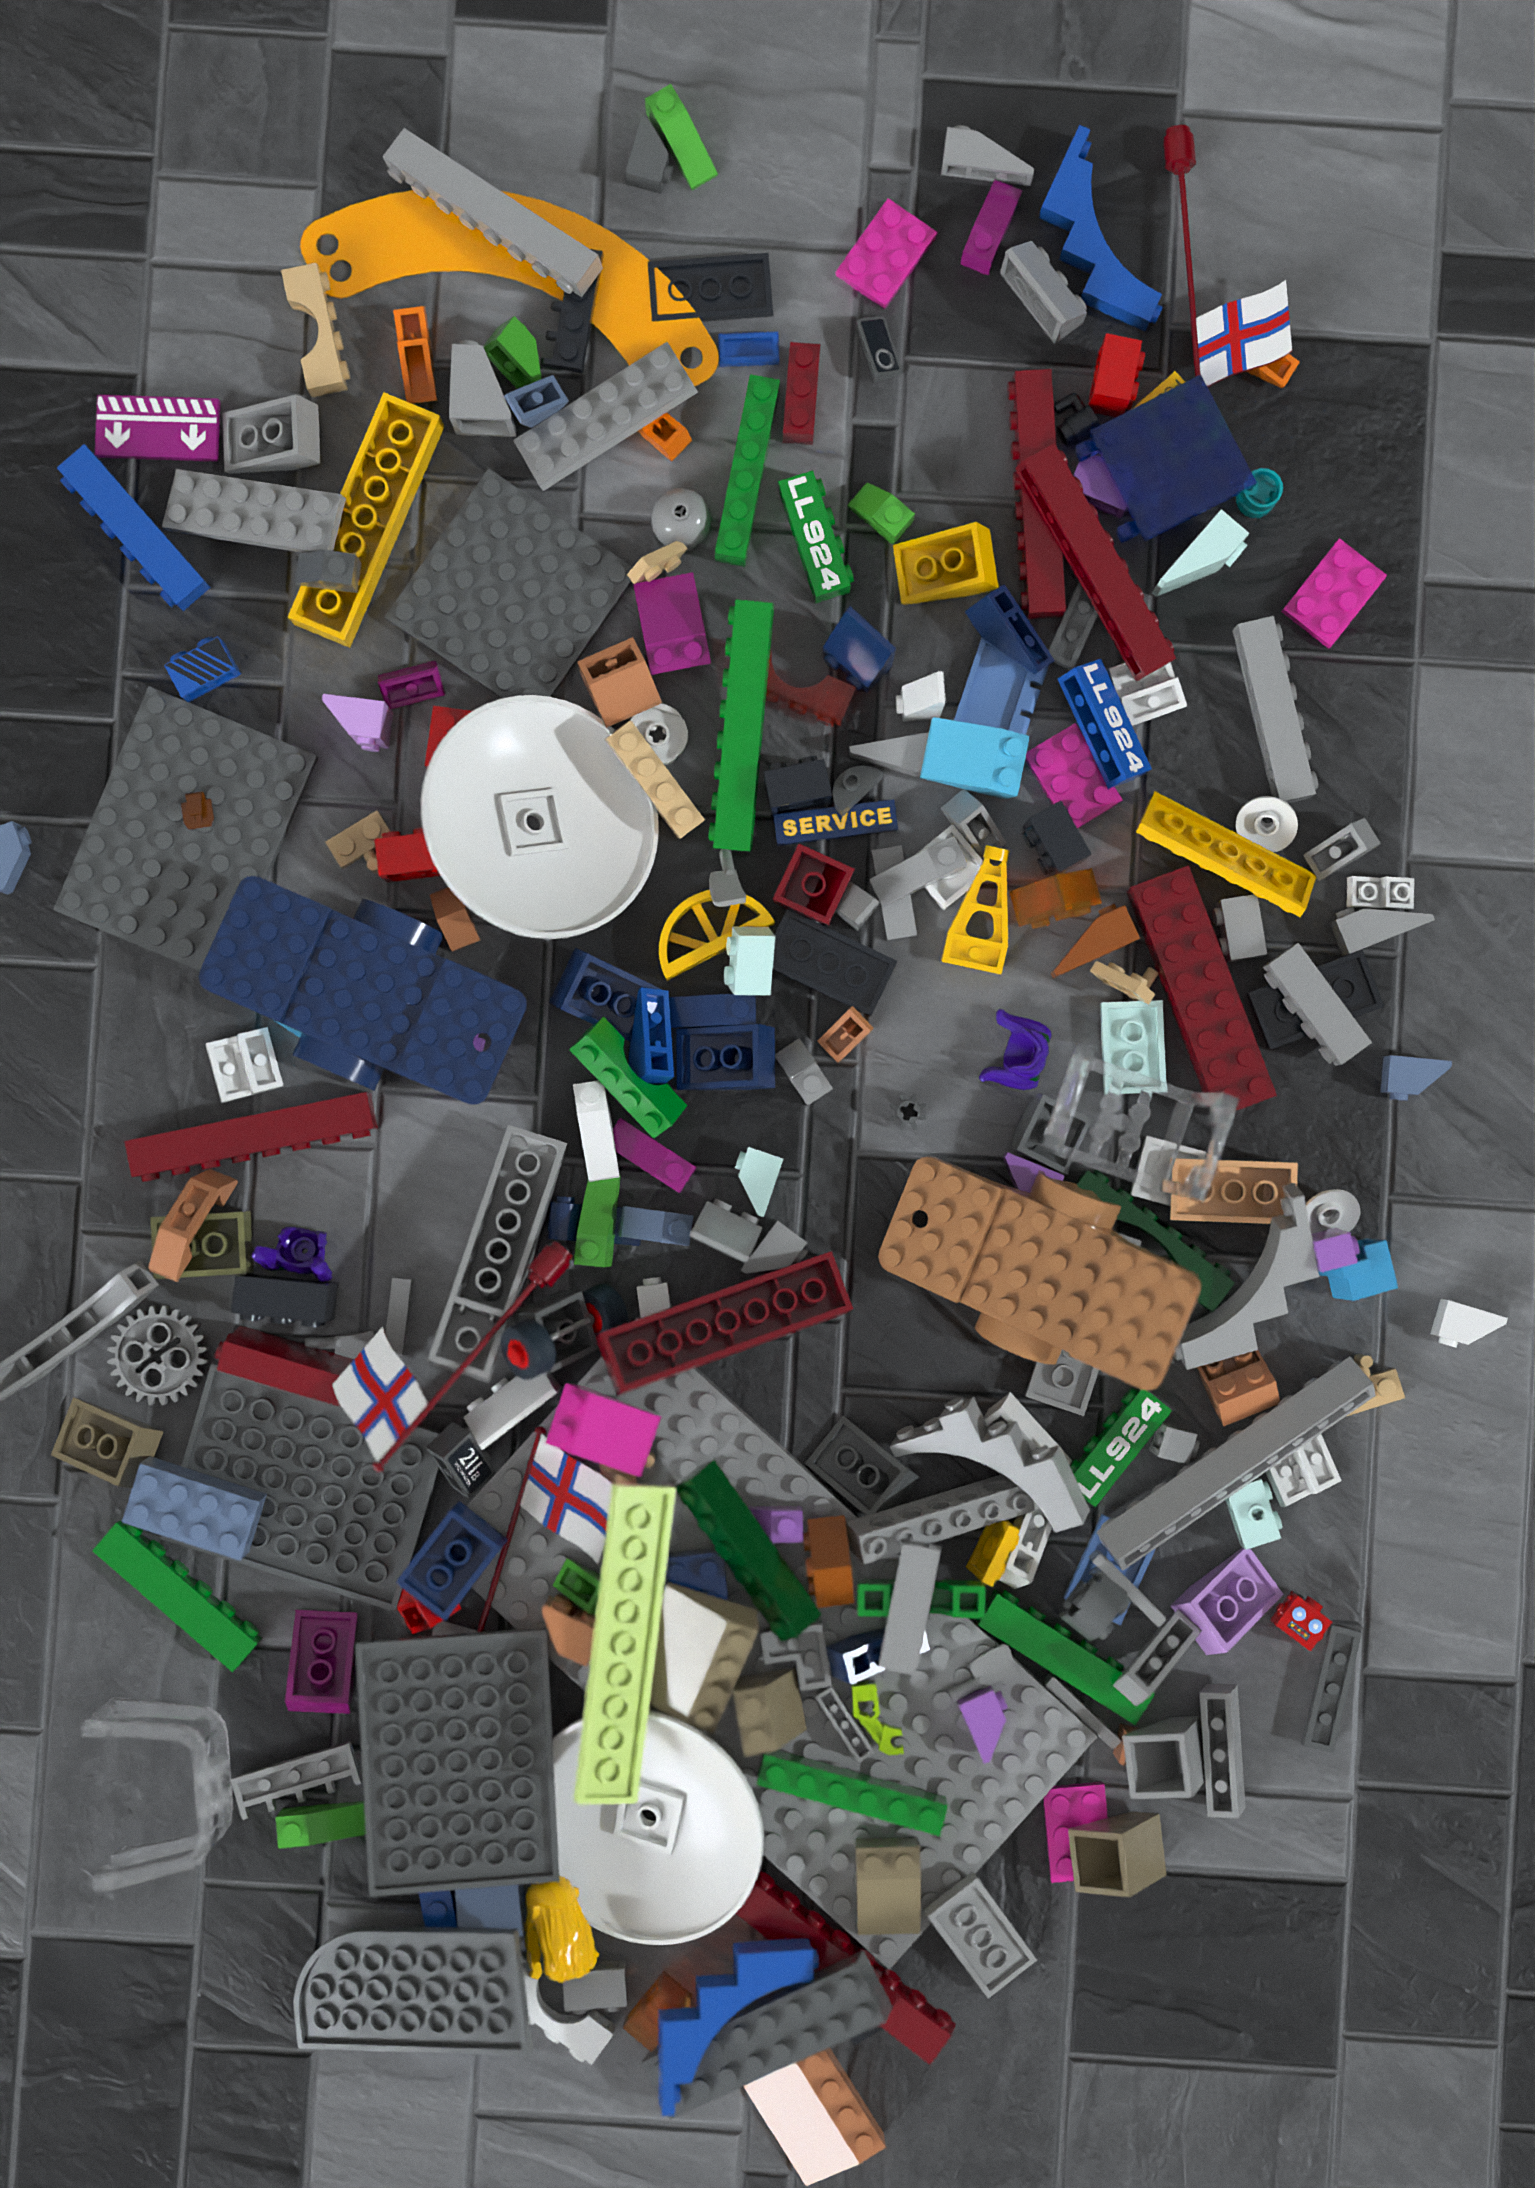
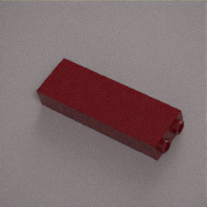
M241 1325L233 1333H229L224 1342L220 1341L215 1354V1359L219 1360L217 1371L339 1407L341 1405L334 1392L333 1383L354 1360Z

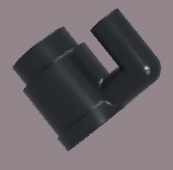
M1071 393L1054 403V411L1057 415L1071 407L1075 412L1073 415L1065 418L1063 423L1056 426L1058 435L1067 448L1074 444L1079 445L1089 438L1102 433V428L1096 414L1089 405L1085 406L1076 393Z

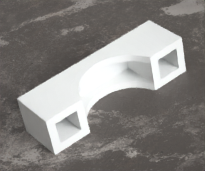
M522 1955L530 2024H537L545 2030L544 2034L554 2043L558 2044L561 2042L568 2047L570 2054L578 2061H587L592 2065L614 2035L616 2024L595 2009H591V2012L580 2015L565 2014L552 2009L544 2001L540 1993L539 1979L529 1977L530 1968L528 1960Z

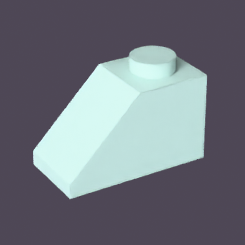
M748 1147L746 1153L740 1151L735 1169L740 1170L739 1178L757 1215L764 1217L783 1158Z

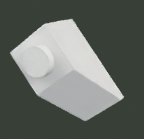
M1440 1299L1430 1334L1440 1337L1438 1343L1457 1348L1458 1342L1468 1345L1504 1326L1508 1318L1450 1300Z

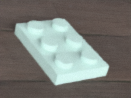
M1163 1000L1151 1001L1149 1005L1142 1001L1100 1003L1104 1095L1167 1092Z

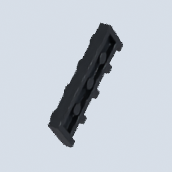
M590 249L599 255L602 264L604 257L603 251ZM601 272L582 297L573 291L571 294L564 292L563 302H551L550 309L561 312L557 332L546 331L545 339L555 341L553 358H541V366L583 373Z

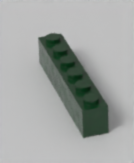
M715 1459L698 1466L674 1486L681 1502L688 1507L697 1520L700 1529L706 1533L715 1546L718 1555L727 1563L734 1573L736 1581L743 1586L752 1599L754 1607L761 1612L770 1625L771 1631L781 1642L800 1636L822 1615Z

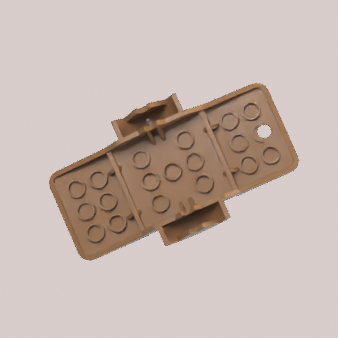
M931 1156L920 1158L914 1164L878 1255L879 1263L888 1272L955 1303L961 1302L981 1311L975 1325V1330L986 1340L1000 1348L1029 1360L1056 1365L1061 1351L1064 1350L1069 1352V1356L1143 1390H1153L1163 1381L1201 1289L1198 1277L1191 1271L1127 1241L1116 1231L1112 1230L1121 1206L1101 1201L1091 1190L1079 1188L1075 1183L1049 1178L1045 1172L1039 1170L1031 1191L1028 1193L1004 1186ZM917 1210H922L928 1215V1223L924 1228H919L913 1223V1214Z

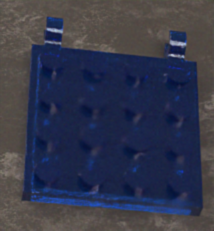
M1201 375L1090 430L1092 440H1087L1075 446L1076 451H1074L1080 463L1099 453L1134 521L1127 522L1117 528L1116 534L1121 544L1139 534L1142 535L1144 541H1147L1254 487L1257 483Z

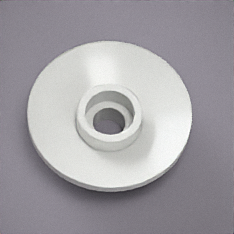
M1272 796L1257 797L1248 801L1240 809L1236 818L1237 834L1272 852L1286 848L1294 840L1298 829V820L1293 808L1284 800ZM1269 817L1273 821L1271 823H1264L1262 818Z
M1333 1189L1323 1191L1306 1203L1311 1234L1332 1228H1339L1350 1232L1360 1217V1205L1357 1199L1351 1193L1344 1190Z

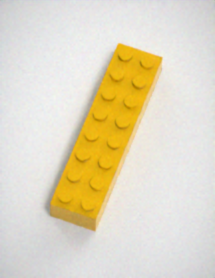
M383 392L340 493L346 498L333 551L356 554L361 561L358 591L353 593L301 586L288 615V618L294 625L346 647H351L445 427L440 415Z

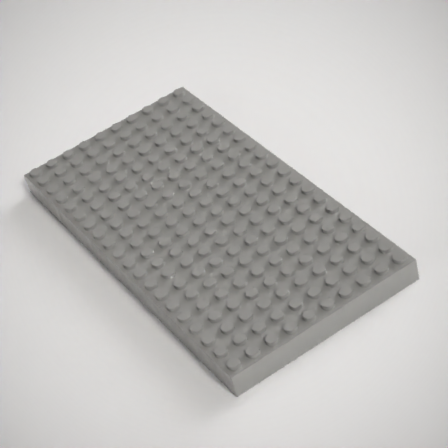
M601 1357L577 1384L661 1416L650 1452L655 1454L656 1460L652 1467L647 1468L644 1466L641 1477L636 1476L638 1484L674 1487L695 1468L715 1459L747 1506H802L803 1533L808 1532L807 1519L845 1515V1522L861 1518L697 1368L617 1397L603 1357ZM557 1407L540 1424V1426L546 1429V1436H548ZM535 1431L467 1505L469 1509L505 1537L537 1434ZM566 1452L571 1457L601 1473L599 1463ZM676 1491L668 1553L715 1548L706 1533L698 1526L697 1520L688 1507L681 1502ZM521 1506L491 1606L517 1630L546 1628L548 1658L587 1693L591 1658L586 1667L557 1654L542 1614V1609L549 1595L553 1597L556 1594L565 1596L553 1584L566 1558L572 1559L601 1574L604 1550L598 1565L583 1549L546 1528ZM773 1543L809 1595L805 1558L811 1557V1551L804 1552V1543ZM849 1546L854 1604L818 1608L822 1615L813 1623L822 1622L825 1646H829L852 1635L887 1626L888 1617L858 1616L857 1578L896 1579L901 1553L863 1564L850 1551ZM501 1550L471 1587L485 1601ZM725 1562L729 1601L756 1609L752 1599L743 1586L736 1581L734 1573ZM815 1595V1596H810V1598L813 1600V1602H814L815 1605L817 1606V1604H816V1595ZM573 1602V1604H572L573 1606H575V1607H577V1608H579V1609H581V1610H584V1609L581 1608L579 1605H577L575 1602ZM757 1610L758 1632L738 1677L796 1667L799 1683L796 1660L765 1665L760 1631L771 1629L761 1612ZM929 1613L925 1630L929 1650L921 1653L916 1676L885 1669L860 1680H875L880 1715L877 1718L882 1725L885 1723L902 1729V1736H894L890 1742L895 1746L903 1744L904 1754L887 1755L879 1751L877 1742L859 1719L854 1717L875 1750V1753L858 1763L815 1698V1693L822 1688L800 1690L807 1730L778 1749L945 1796L948 1808L940 1836L758 1786L757 1773L763 1753L749 1756L744 1755L733 1690L714 1734L698 1729L729 1755L750 1785L762 1819L764 1835L763 1855L888 1969L898 1961L932 1923L923 1910L971 1872L976 1873L1098 1737L1012 1655L1018 1676L991 1685L994 1693L1001 1691L1008 1708L1002 1710L1006 1721L990 1762L984 1764L958 1702H953L948 1690L974 1677L969 1664L976 1657L1001 1645L983 1628L979 1627L972 1618H952L946 1615ZM829 1665L831 1684L853 1715L852 1684L833 1677ZM873 1700L858 1702L861 1711H867L869 1714L873 1711ZM649 1704V1711L667 1715ZM918 1837L921 1873L920 1933L858 1935L855 1839Z

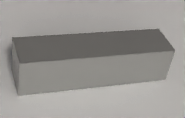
M392 1277L386 1337L397 1356H404L414 1279Z
M833 1685L824 1687L816 1692V1700L857 1762L860 1763L875 1753L874 1747Z

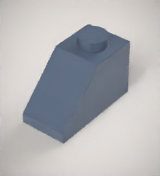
M553 375L514 390L504 396L520 424L530 428L560 411L568 402L567 397Z
M13 821L0 825V892L4 894L13 893L31 855L28 846L31 844V838L27 829Z
M1394 1055L1384 1056L1380 1093L1389 1094L1390 1100L1408 1101V1096L1419 1095L1452 1067V1061Z
M623 1206L619 1237L689 1246L693 1215Z

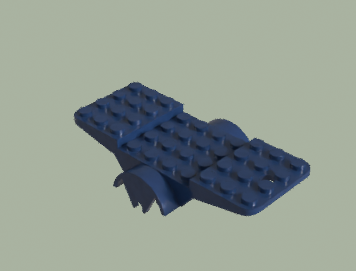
M248 876L238 885L199 972V982L207 991L302 1032L292 1054L297 1058L375 1091L384 1069H387L470 1105L482 1103L489 1095L527 1007L526 998L519 990L451 960L435 955L444 934L410 916L379 903L362 899L354 918H350L325 905L257 876ZM484 1033L491 1038L489 1049L486 1051L475 1049L473 1040L476 1035Z

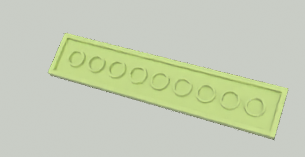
M612 1483L574 1792V1801L577 1804L637 1803L676 1492V1488L673 1486Z

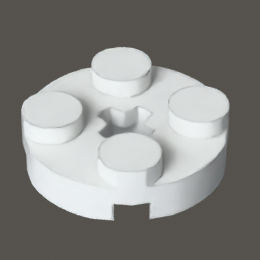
M659 704L632 716L631 721L664 765L674 763L683 754L688 742V730L685 721L677 710L668 705ZM657 727L663 728L662 733L666 735L665 740L654 743L653 737L649 736L650 731H656Z

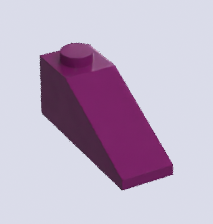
M994 180L964 248L961 265L989 275L1022 190Z
M621 1118L613 1128L617 1153L678 1193L682 1192L696 1170V1166Z

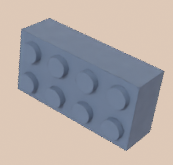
M149 1456L139 1464L122 1523L241 1561L250 1551L267 1494Z

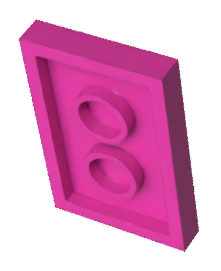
M888 198L838 267L836 276L883 309H886L937 237V232Z
M1339 538L1281 612L1329 649L1387 575Z
M1076 723L1026 752L1025 761L1049 801L1053 805L1062 800L1077 829L1123 801L1115 787L1107 788L1088 744Z
M1103 1782L1053 1786L1043 1797L1051 1883L1074 1881L1068 1829L1108 1818L1105 1784Z

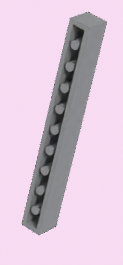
M1351 1357L1344 1361L1339 1360L1329 1367L1327 1373L1318 1379L1312 1378L1306 1382L1303 1389L1295 1395L1284 1397L1276 1408L1269 1413L1258 1415L1246 1429L1232 1433L1228 1437L1227 1442L1220 1447L1209 1449L1203 1454L1201 1460L1192 1466L1187 1465L1183 1467L1175 1478L1167 1483L1164 1482L1157 1485L1151 1494L1143 1500H1136L1126 1508V1512L1117 1518L1106 1520L1097 1531L1101 1543L1120 1569L1124 1571L1375 1397L1372 1381Z

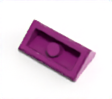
M437 661L378 675V685L383 701L390 709L445 695Z

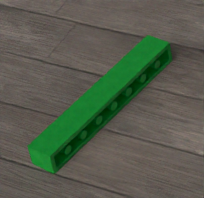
M735 599V606L729 607L728 625H733L732 638L727 637L725 656H730L729 669L724 668L722 686L727 687V699H721L720 718H725L724 731L719 730L717 737V749H722L721 761H716L714 779L719 780L718 792H713L711 810L716 811L715 823L710 822L709 841H714L713 848L752 851L775 606L774 603Z

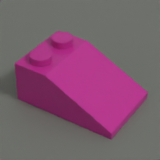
M566 1383L545 1443L571 1454L641 1477L661 1416L586 1386Z

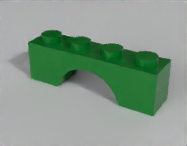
M603 1016L587 1029L569 1050L654 1139L672 1126L688 1105L667 1083L663 1085L649 1084L632 1071L624 1055L625 1039Z
M857 1578L858 1616L888 1617L896 1579ZM935 1580L929 1613L946 1615L952 1618H985V1585L980 1580Z

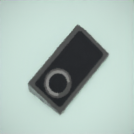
M876 316L856 320L855 328L874 383L903 374L885 317Z

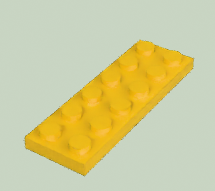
M1154 791L1136 830L1137 833L1151 842H1156L1166 847L1174 854L1193 861L1201 868L1220 875L1228 882L1247 889L1255 896L1276 904L1282 910L1299 917L1302 916L1307 908L1315 883L1316 875Z

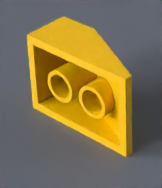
M978 522L893 545L900 599L903 605L972 596L999 588L990 529Z

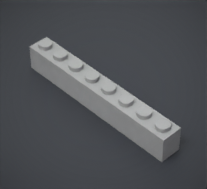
M403 128L383 155V159L388 167L387 172L393 179L399 183L407 182L411 185L412 190L424 199L427 196L435 201L437 207L446 214L453 212L459 216V220L471 230L477 228L482 231L483 236L495 246L503 245L516 260L520 262L526 260L532 264V268L544 278L547 276L552 277L556 280V284L566 293L571 294L573 291L582 297L603 269L597 253L407 129Z

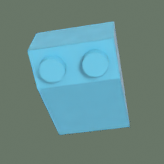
M933 717L920 778L1001 799L1016 797L1019 792L1030 736L1001 728Z

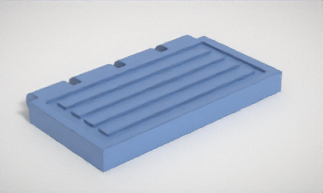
M981 637L954 721L1001 728L1026 735L1031 719L1020 715V713L1033 714L1040 690L1030 687V683L1042 686L1048 666L1034 675Z

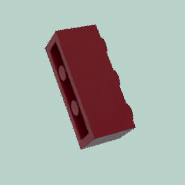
M790 342L783 443L813 445L820 344Z

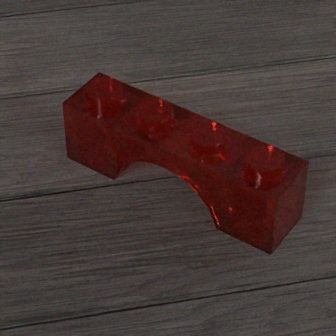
M770 651L766 700L773 703L781 700L790 704L788 708L796 713L805 715L806 712L818 716L816 720L824 725L833 727L834 724L841 726L855 694L856 687L829 675L820 683L811 687L797 688L790 686L777 676L772 665V651Z

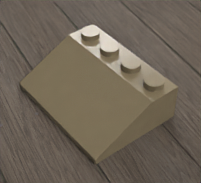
M667 1583L662 1597L649 1704L670 1717L681 1720L696 1729L714 1734L757 1635V1610Z

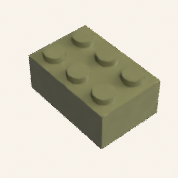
M251 1211L208 1214L189 1244L192 1258L180 1278L253 1273ZM166 1216L150 1217L152 1253L159 1227ZM153 1272L154 1279H167Z

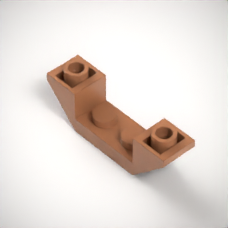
M212 1169L189 1179L159 1227L148 1267L149 1271L176 1282L179 1280L192 1258L189 1247L190 1242L213 1205L216 1204L221 1207L225 1205L238 1183L237 1179Z

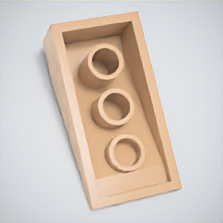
M1172 1158L1170 1220L1271 1224L1272 1217L1284 1214L1280 1199L1285 1198L1282 1186L1291 1183L1297 1185L1298 1163Z

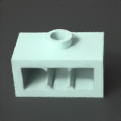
M732 927V937H728L726 942L727 954L730 955L729 966H726L724 970V982L729 986L734 995H770L775 935L769 927Z
M1259 1477L1225 1500L1240 1546L1246 1550L1280 1539L1279 1529L1283 1528L1278 1512H1272L1269 1500L1273 1499L1267 1481L1262 1482V1479Z

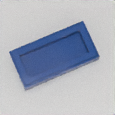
M778 331L718 334L719 367L780 365Z

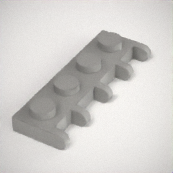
M351 1741L233 1776L230 1779L243 1820L250 1818L249 1806L266 1801L269 1812L277 1809L275 1798L296 1793L298 1802L301 1803L306 1801L305 1789L324 1783L329 1794L336 1792L334 1780L352 1775L355 1786L362 1784L361 1773Z

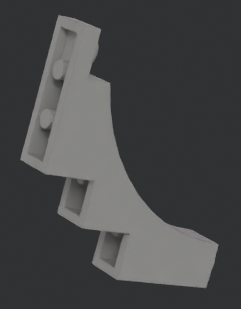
M1295 1183L1282 1186L1285 1198L1280 1199L1284 1214L1271 1218L1265 1248L1247 1280L1214 1312L1186 1325L1174 1356L1176 1360H1182L1187 1370L1258 1350L1253 1323L1288 1314L1283 1287L1319 1277L1305 1198Z

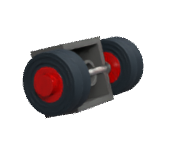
M598 1284L583 1292L557 1291L513 1313L515 1325L508 1327L502 1333L501 1350L508 1367L516 1376L524 1380L534 1379L546 1372H554L599 1349L596 1341L599 1333L627 1324L629 1322L628 1311L619 1293L607 1284Z

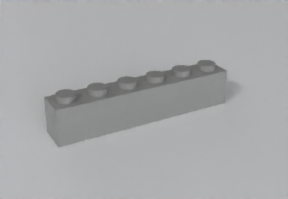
M1274 616L1239 623L1232 631L1271 795L1287 803L1309 799L1316 794L1315 789H1318V780L1316 773L1310 770L1308 760L1311 759V751L1308 742L1303 741L1301 730L1304 729L1302 714L1296 712L1294 701L1297 700V692L1294 683L1289 682L1287 671L1290 670L1288 655L1282 653L1280 642L1283 641L1281 626L1279 623L1275 624Z

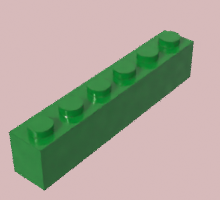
M753 374L749 376L715 548V562L741 567L746 565L780 392V380Z
M122 1520L116 1522L92 1551L233 1673L263 1639L258 1635V1628L247 1620L243 1622L235 1615L236 1610L231 1604L224 1600L220 1602L212 1595L213 1590L209 1585L201 1580L196 1581L188 1574L190 1572L189 1569L182 1562L171 1560L165 1554L166 1549L155 1540L149 1541L141 1534L143 1532L141 1528L122 1523Z
M994 1589L985 1604V1618H976L975 1620L979 1627L1136 1726L1154 1697V1692L1136 1707L1113 1686L1124 1672V1664L1111 1656H1108L1106 1660L1096 1654L1099 1649L1085 1639L1081 1643L1070 1637L1073 1632L1063 1625L1056 1623L1055 1626H1052L1044 1621L1046 1615L1033 1606H1030L1028 1610L1018 1604L1020 1599L1011 1592L1004 1590L1003 1593H1000Z
M781 1750L763 1753L757 1773L758 1786L937 1836L941 1834L948 1808L945 1796Z

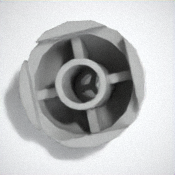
M683 487L670 489L662 494L654 504L651 515L653 532L664 546L675 541L684 543L688 548L686 551L696 548L698 544L707 538L712 524L710 508L704 498L694 490Z

